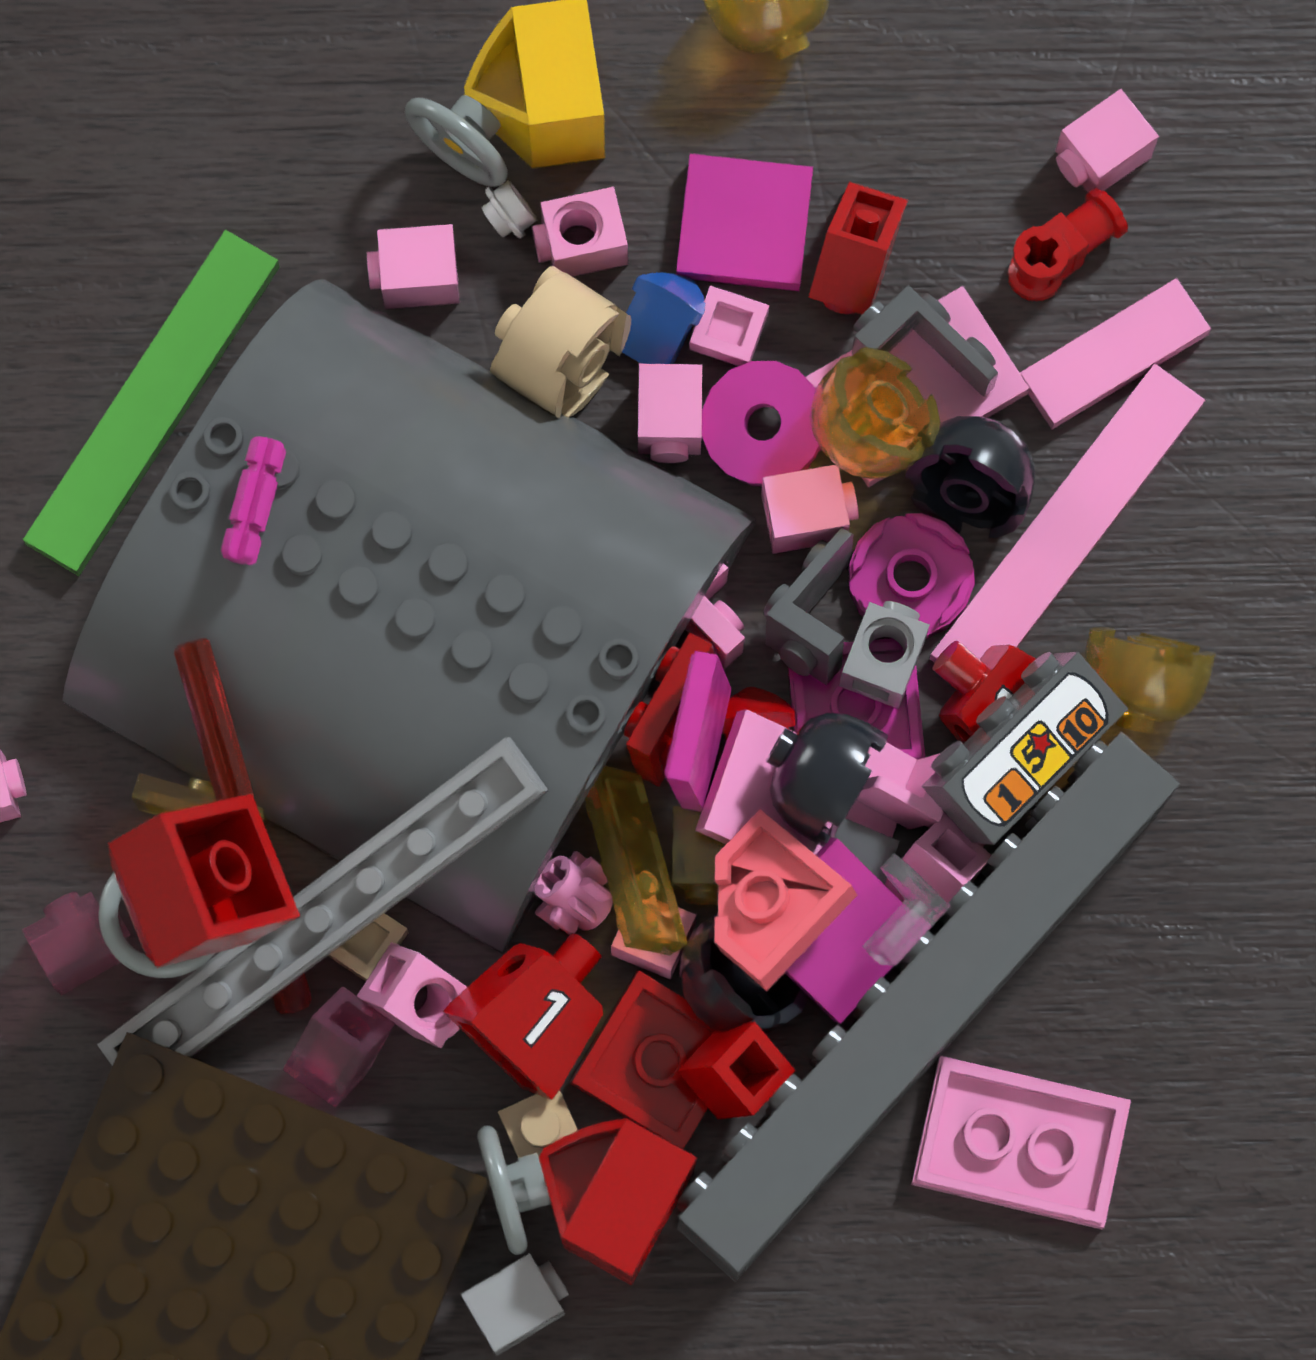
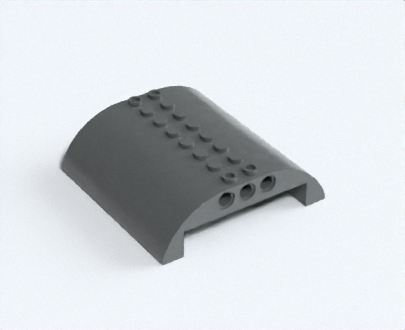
M324 279L315 280L291 296L271 316L249 343L214 394L148 500L112 563L88 614L71 659L62 701L68 707L228 798L252 794L261 817L338 861H342L501 740L511 737L548 791L405 897L408 901L499 953L504 954L536 900L534 893L535 883L624 734L626 724L633 710L643 701L655 681L657 670L665 654L678 642L723 563L730 569L756 525L757 519L572 416L567 418L562 414L561 418L556 417L497 379L495 375L482 366ZM256 436L267 437L283 443L286 455L281 473L274 475L278 484L265 532H259L258 534L262 543L257 561L253 565H241L223 558L221 546L226 529L233 527L229 517L242 470L249 468L245 458L250 441Z

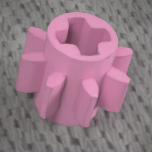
M574 851L570 859L565 856L553 858L547 863L534 885L535 894L544 901L539 905L535 914L554 929L561 928L568 935L575 933L578 928L584 931L594 929L605 920L612 908L613 895L610 890L603 886L609 881L612 873L594 858L589 857L587 859L578 851Z

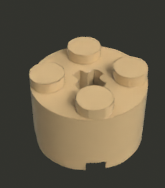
M550 266L538 279L533 294L523 307L517 304L511 305L499 320L495 329V336L501 339L502 343L491 364L490 373L547 412L549 411L558 418H561V414L569 418L578 413L593 398L609 376V373L601 369L610 350L620 356L630 332L631 317L617 305L569 274L562 272L554 266Z

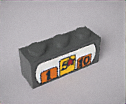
M1046 652L1035 659L1021 675L1025 683L1009 699L1003 696L991 703L976 720L980 728L964 744L961 741L951 744L931 764V768L935 773L922 785V788L972 843L995 844L1128 710L1126 705L1079 652L1054 654Z

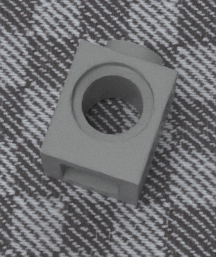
M885 601L882 607L869 602L843 668L839 686L899 709L930 625L919 621L920 614L906 605ZM889 637L896 640L902 646L904 655L898 661L884 663L874 658L869 650V644L877 638Z
M530 1253L461 1294L496 1356L563 1317L565 1314L558 1301L569 1295L551 1263L547 1261L538 1267Z

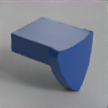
M662 272L640 275L632 287L636 294L626 312L631 317V328L622 353L641 364H674L693 325H698L704 315V296L695 281L687 276Z

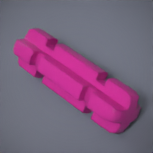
M256 436L250 441L245 458L249 468L242 470L229 517L233 527L226 529L221 546L223 558L233 563L253 565L257 561L262 543L258 534L259 532H265L278 484L274 475L281 473L286 455L284 444L277 440Z

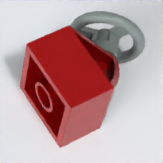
M252 794L161 813L108 843L113 874L108 879L99 902L100 930L107 947L116 959L139 974L155 978H172L188 974L204 965L215 953L250 944L301 917ZM121 897L124 899L146 955L136 950L126 940L121 931L118 919Z
M628 1119L603 1122L580 1129L545 1147L539 1157L537 1153L518 1158L519 1162L510 1165L505 1163L496 1130L491 1126H484L478 1132L481 1153L509 1250L513 1254L519 1255L524 1253L528 1247L520 1213L551 1204L563 1248L631 1286L694 1174L697 1157Z

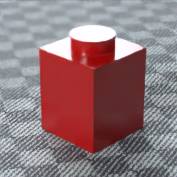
M756 1022L744 1023L724 1032L714 1031L677 1070L717 1119L754 1116L796 1071Z

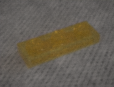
M604 766L585 800L586 811L591 820L601 856L602 870L607 878L617 915L618 929L622 935L625 947L671 956L686 946L687 939L642 776Z

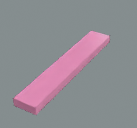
M1154 364L940 641L929 659L935 663L939 655L951 643L957 640L979 659L987 649L994 645L1010 644L1018 648L1202 408L1205 399Z

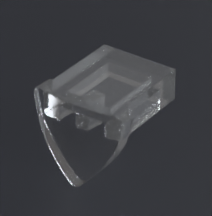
M893 853L880 868L905 900L862 947L880 965L896 966L951 905L913 868Z

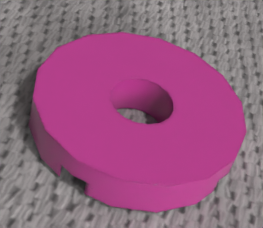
M750 361L729 370L711 388L702 409V438L710 457L728 476L750 486H762L763 477L807 470L816 459L818 452L821 451L827 437V412L818 390L799 370L778 361ZM763 407L776 409L781 417V427L778 433L766 441L752 438L748 432L750 416L756 410Z
M922 513L905 514V516H896L892 519L887 518L875 523L858 541L848 568L849 593L862 617L865 615L869 602L883 607L885 601H892L914 609L920 614L919 621L930 625L926 638H929L947 630L966 609L975 585L973 562L964 539L946 522ZM905 561L918 562L926 568L929 574V583L918 591L904 590L894 579V569Z

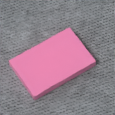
M963 286L938 301L951 317L949 324L965 340L969 337H974L990 351L996 361V364L993 366L998 372L995 386L985 397L973 388L914 329L870 371L852 355L851 350L806 376L820 394L827 412V424L868 488L908 465L927 434L940 423L957 416H981L988 418L1028 394V385Z
M747 709L736 713L695 831L727 844L761 809L814 854L822 848L786 824L772 803L770 785L776 767L767 763L766 759L785 727ZM857 800L845 817L850 821L891 838L897 822ZM827 821L824 826L828 827L831 831L833 824Z
M940 1056L911 1185L1102 1230L1106 1223L1131 1100Z

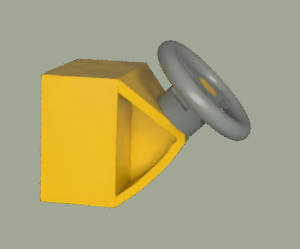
M559 0L511 7L496 25L478 54L464 86L465 95H461L450 110L435 101L419 97L411 99L405 106L406 120L420 140L456 171L485 186H500L506 181L508 175L503 158L489 142L495 133L531 168L604 159V110L587 0Z

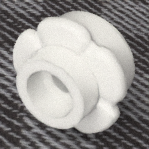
M508 180L495 190L490 186L485 189V193L490 201L481 208L496 231L503 238L511 232L518 238L524 237V230L535 223L537 218L517 189Z

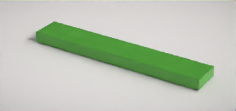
M227 230L223 232L25 535L23 541L28 547L77 576L81 575L280 268L279 261Z

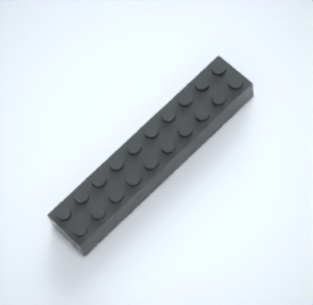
M1120 732L1108 746L1098 739L1082 755L1073 767L1075 770L1067 778V781L1072 786L1065 793L1055 786L1031 812L1030 815L1032 817L1024 826L1029 831L1025 838L1021 841L1012 833L988 859V865L981 873L987 878L984 883L977 888L971 881H968L943 909L945 912L939 919L944 925L943 928L935 936L927 929H924L900 956L901 961L896 966V969L901 974L892 984L881 977L856 1004L857 1009L852 1014L858 1020L846 1033L837 1025L813 1051V1058L809 1061V1064L814 1067L811 1073L803 1081L795 1074H792L767 1102L769 1106L765 1111L770 1115V1118L760 1129L757 1130L748 1123L726 1146L721 1159L727 1165L719 1174L712 1179L703 1172L679 1198L678 1202L680 1204L677 1208L682 1214L679 1216L677 1229L734 1282L742 1276L1167 805L1180 783L1125 734Z

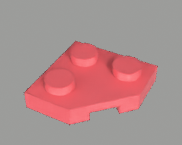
M760 809L715 856V882L718 885V917H715V943L725 956L767 991L858 895L849 882Z

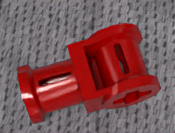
M1093 188L1085 195V203L1066 217L1060 212L1043 226H1033L1023 231L1016 240L1013 258L1008 269V281L1013 291L1020 297L1030 301H1044L1054 296L1060 289L1062 281L1083 266L1085 256L1110 237L1119 239L1128 232V224L1120 207L1105 191ZM1028 259L1035 265L1031 266L1028 264ZM1044 261L1049 264V268L1043 264Z

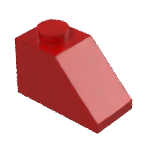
M849 182L827 230L808 298L821 301L827 308L842 314H863L870 308L879 291L908 200Z

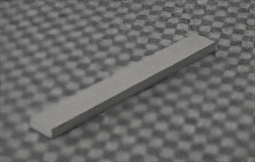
M511 737L504 738L295 895L293 899L301 917L250 944L221 951L97 1044L113 1066L126 1032H129L188 1057H193L548 791L547 787Z

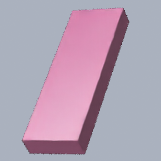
M1176 278L1023 370L1020 374L1029 387L1028 395L1053 430L1147 373L1154 364L1160 365L1208 336L1211 328Z

